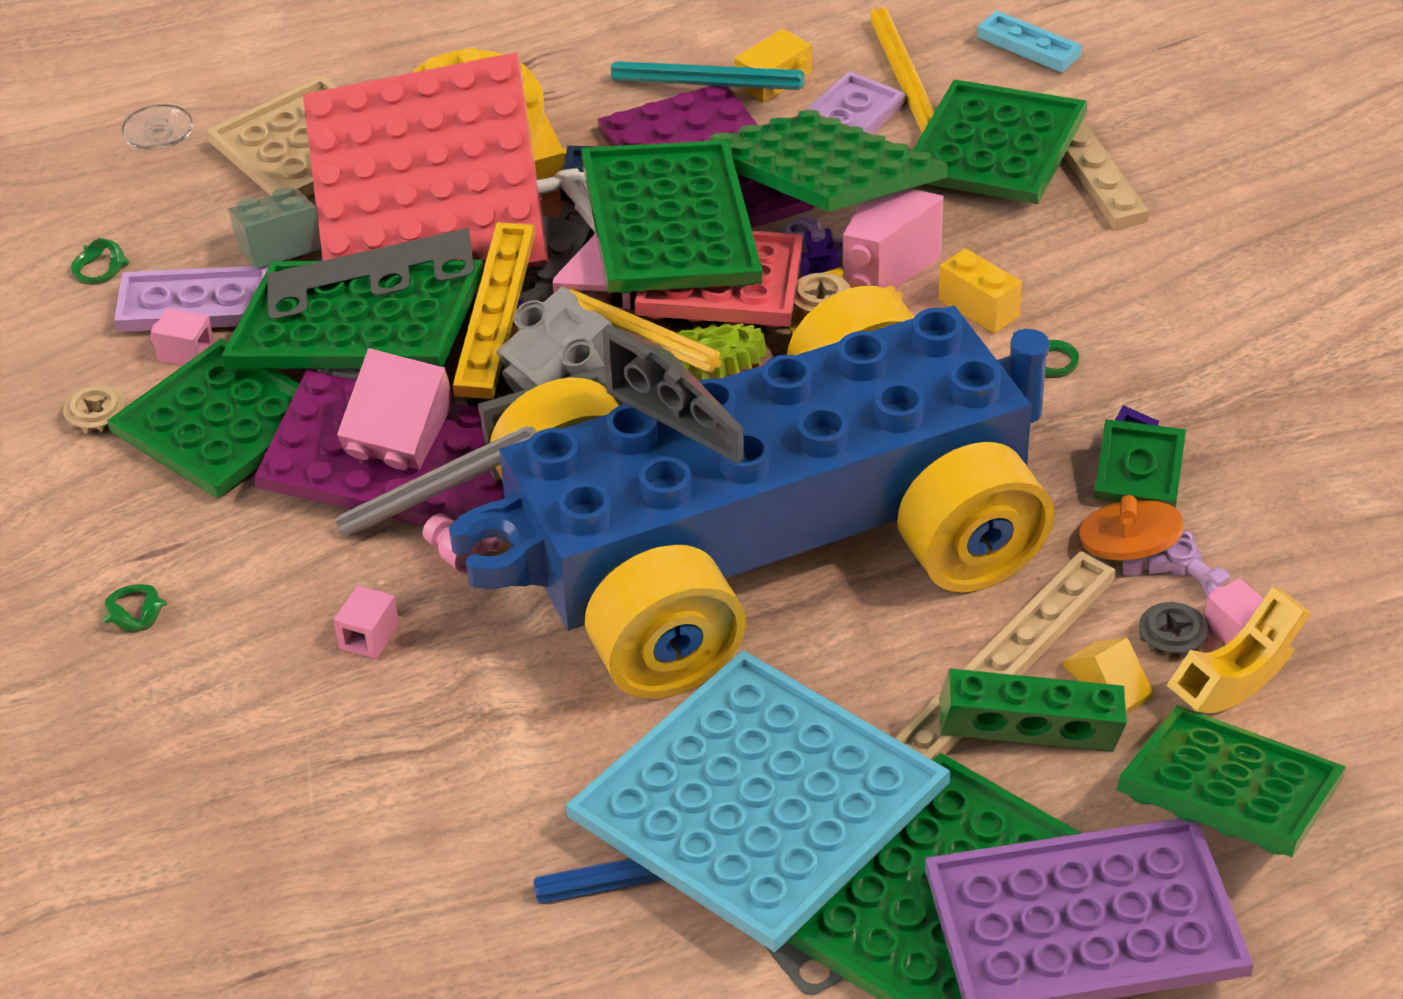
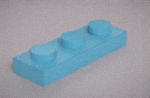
M997 10L977 26V38L1062 73L1077 61L1082 54L1081 44Z

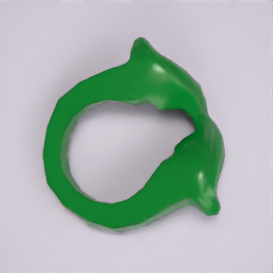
M97 238L89 245L83 246L84 251L72 262L71 270L75 278L81 283L100 284L114 278L130 261L125 258L121 247L112 240ZM105 248H109L111 261L109 263V270L106 273L97 277H88L81 274V269L85 265L97 259Z
M1051 339L1049 340V352L1058 351L1065 353L1070 357L1071 362L1066 367L1059 369L1046 366L1045 378L1068 376L1079 363V353L1070 343Z
M134 584L116 590L105 599V609L108 614L103 618V622L114 623L127 632L147 629L155 623L161 608L167 606L168 603L159 598L158 592L152 585ZM128 593H146L147 596L141 608L140 619H133L129 612L115 603L117 599Z

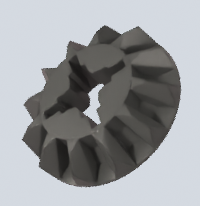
M1177 602L1156 604L1143 613L1139 622L1140 640L1148 642L1150 652L1162 650L1166 658L1171 653H1178L1185 659L1190 650L1199 652L1203 642L1207 641L1208 624L1206 619L1199 611L1186 604ZM1167 623L1175 632H1180L1179 637L1173 636L1171 632H1166Z

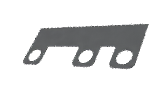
M469 228L268 273V315L270 318H280L301 313L307 308L306 289L370 275L371 292L375 295L405 289L410 284L408 266L433 260L435 278L438 280L470 274L474 270ZM461 259L466 262L464 269L457 273L447 274L442 271V266L450 260ZM399 274L402 277L401 282L395 287L381 288L378 285V281L385 275ZM296 297L300 301L299 305L291 311L280 312L276 310V304L284 298Z

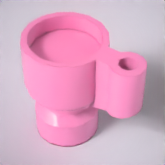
M444 513L433 515L424 525L422 532L423 538L433 547L438 548L442 559L461 573H467L466 560L469 556L475 553L485 556L490 551H498L503 545V540L496 537L488 538L478 542L466 555L454 554L452 552L449 528L454 521Z

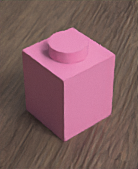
M169 308L165 310L159 321L153 324L150 333V340L154 345L157 361L177 365L186 364L214 344L208 315Z
M1240 578L1224 587L1216 588L1207 596L1204 618L1207 621L1208 630L1226 645L1245 627L1263 601V598Z
M357 585L334 618L339 649L377 659L399 626L395 596L381 590H373Z

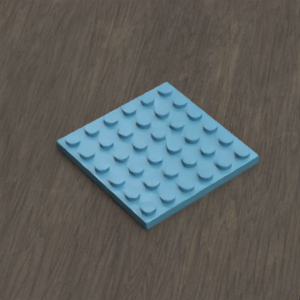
M742 650L565 806L569 819L765 947L776 952L950 783V770Z

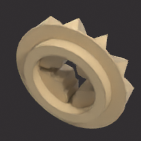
M813 273L803 276L797 280L793 308L794 310H802L804 316H806L825 299L851 287L843 278L830 273ZM819 292H823L824 299H817Z
M101 385L90 386L75 392L66 400L63 414L65 421L69 423L72 430L82 429L85 434H88L90 431L98 429L102 433L103 428L108 426L107 420L125 408L126 402L123 394L115 388Z

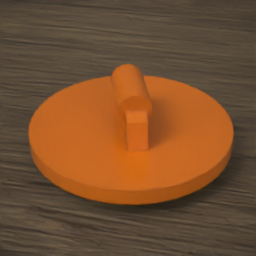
M1126 495L1122 497L1120 502L1105 506L1090 514L1081 524L1079 535L1083 548L1094 556L1110 560H1134L1158 554L1173 546L1181 538L1184 524L1181 513L1175 507L1160 501L1136 500L1134 496Z

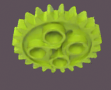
M726 323L716 327V324H711L708 328L704 329L697 326L694 330H681L678 332L680 335L720 352L719 360L722 361L720 368L716 367L712 373H707L679 360L698 381L703 379H722L738 374L739 370L752 369L751 364L760 363V358L766 357L765 352L767 349L764 334L761 333L760 328L754 329V325L744 327L743 323L734 326Z

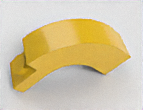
M1272 586L1248 623L1234 639L1213 652L1203 653L1190 650L1166 686L1197 712L1217 713L1230 709L1260 690L1284 666L1295 651L1289 645L1312 613L1281 588Z

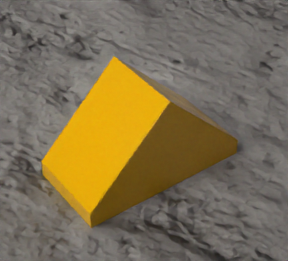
M1128 637L1095 641L1063 660V667L1078 681L1123 685L1126 714L1153 698L1154 692Z

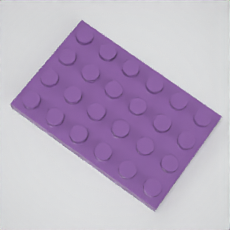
M1178 818L925 858L926 875L962 999H1113L1252 976L1254 964L1200 823L1197 821H1185Z

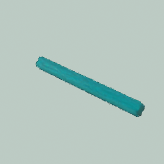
M617 61L611 65V78L614 81L799 90L805 84V74L802 70Z

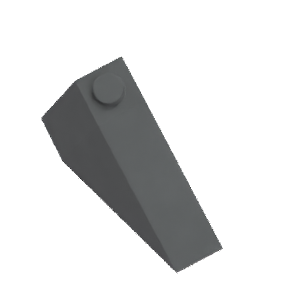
M610 325L602 329L606 390L608 394L738 464L744 459L743 427L670 351L637 334Z

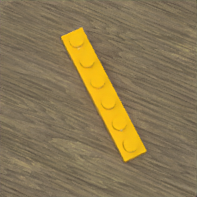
M496 223L453 383L454 396L494 399L503 364L496 351L509 340L514 314L517 309L535 238L534 225Z

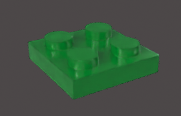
M1105 419L1094 498L1121 501L1122 497L1131 495L1136 500L1160 501L1176 508L1186 429Z

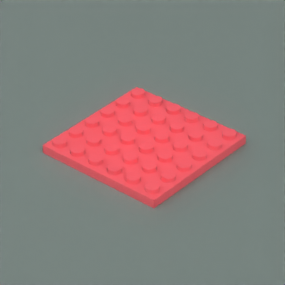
M517 52L303 94L323 261L469 228L473 260H482L485 268L496 223L502 222L534 225L535 238L527 268L549 264L521 64Z

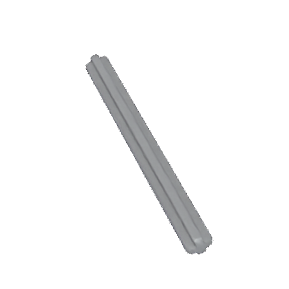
M524 426L339 515L336 519L339 532L344 536H352L500 466L499 448L530 439L532 435L537 433L536 429Z

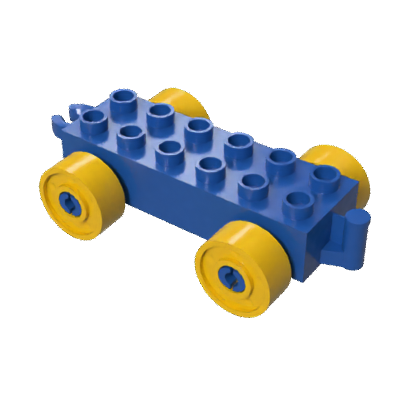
M859 286L846 289L825 299L804 317L790 340L787 355L773 357L763 366L722 379H703L699 381L743 427L744 459L739 464L628 404L619 406L614 397L607 393L606 388L595 381L584 378H562L546 382L517 398L497 421L490 443L524 426L534 427L537 433L528 440L499 448L501 465L495 467L503 481L505 498L500 501H492L462 514L450 526L452 552L456 555H466L478 542L494 537L511 543V548L502 555L489 557L480 556L475 553L469 556L466 560L469 584L472 587L497 589L509 586L526 587L528 585L543 586L568 631L585 625L590 640L615 684L625 693L644 699L672 697L698 687L714 676L735 655L745 635L746 614L725 578L897 520L902 538L937 586L952 592H973L991 587L1014 575L1034 558L1047 540L1054 521L1053 502L1027 467L1030 423L1039 420L1042 416L1046 357L1049 352L1050 341L1044 333L1038 330H1018L1013 333L1011 338L1010 356L997 360L955 305L947 308L925 309L914 317L903 301L891 290L879 286Z

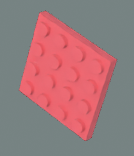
M752 231L763 270L762 284L715 286L705 289L680 288L667 291H638L635 300V315L647 316L651 319L678 318L686 319L690 322L705 320L725 322L731 325L746 323L759 324L769 328L790 327L803 249V234Z

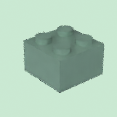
M292 187L280 188L273 191L270 197L258 199L257 197L245 198L238 201L237 206L228 208L238 249L255 269L270 265L272 261H284L321 250L316 207L298 189H293Z

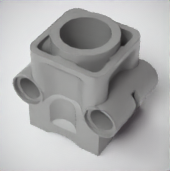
M562 286L545 302L531 300L519 306L514 314V323L519 331L496 351L505 367L502 371V376L511 390L516 393L549 381L566 378L605 366L602 329L607 325L612 326V324L598 312L583 309L579 305L576 295Z

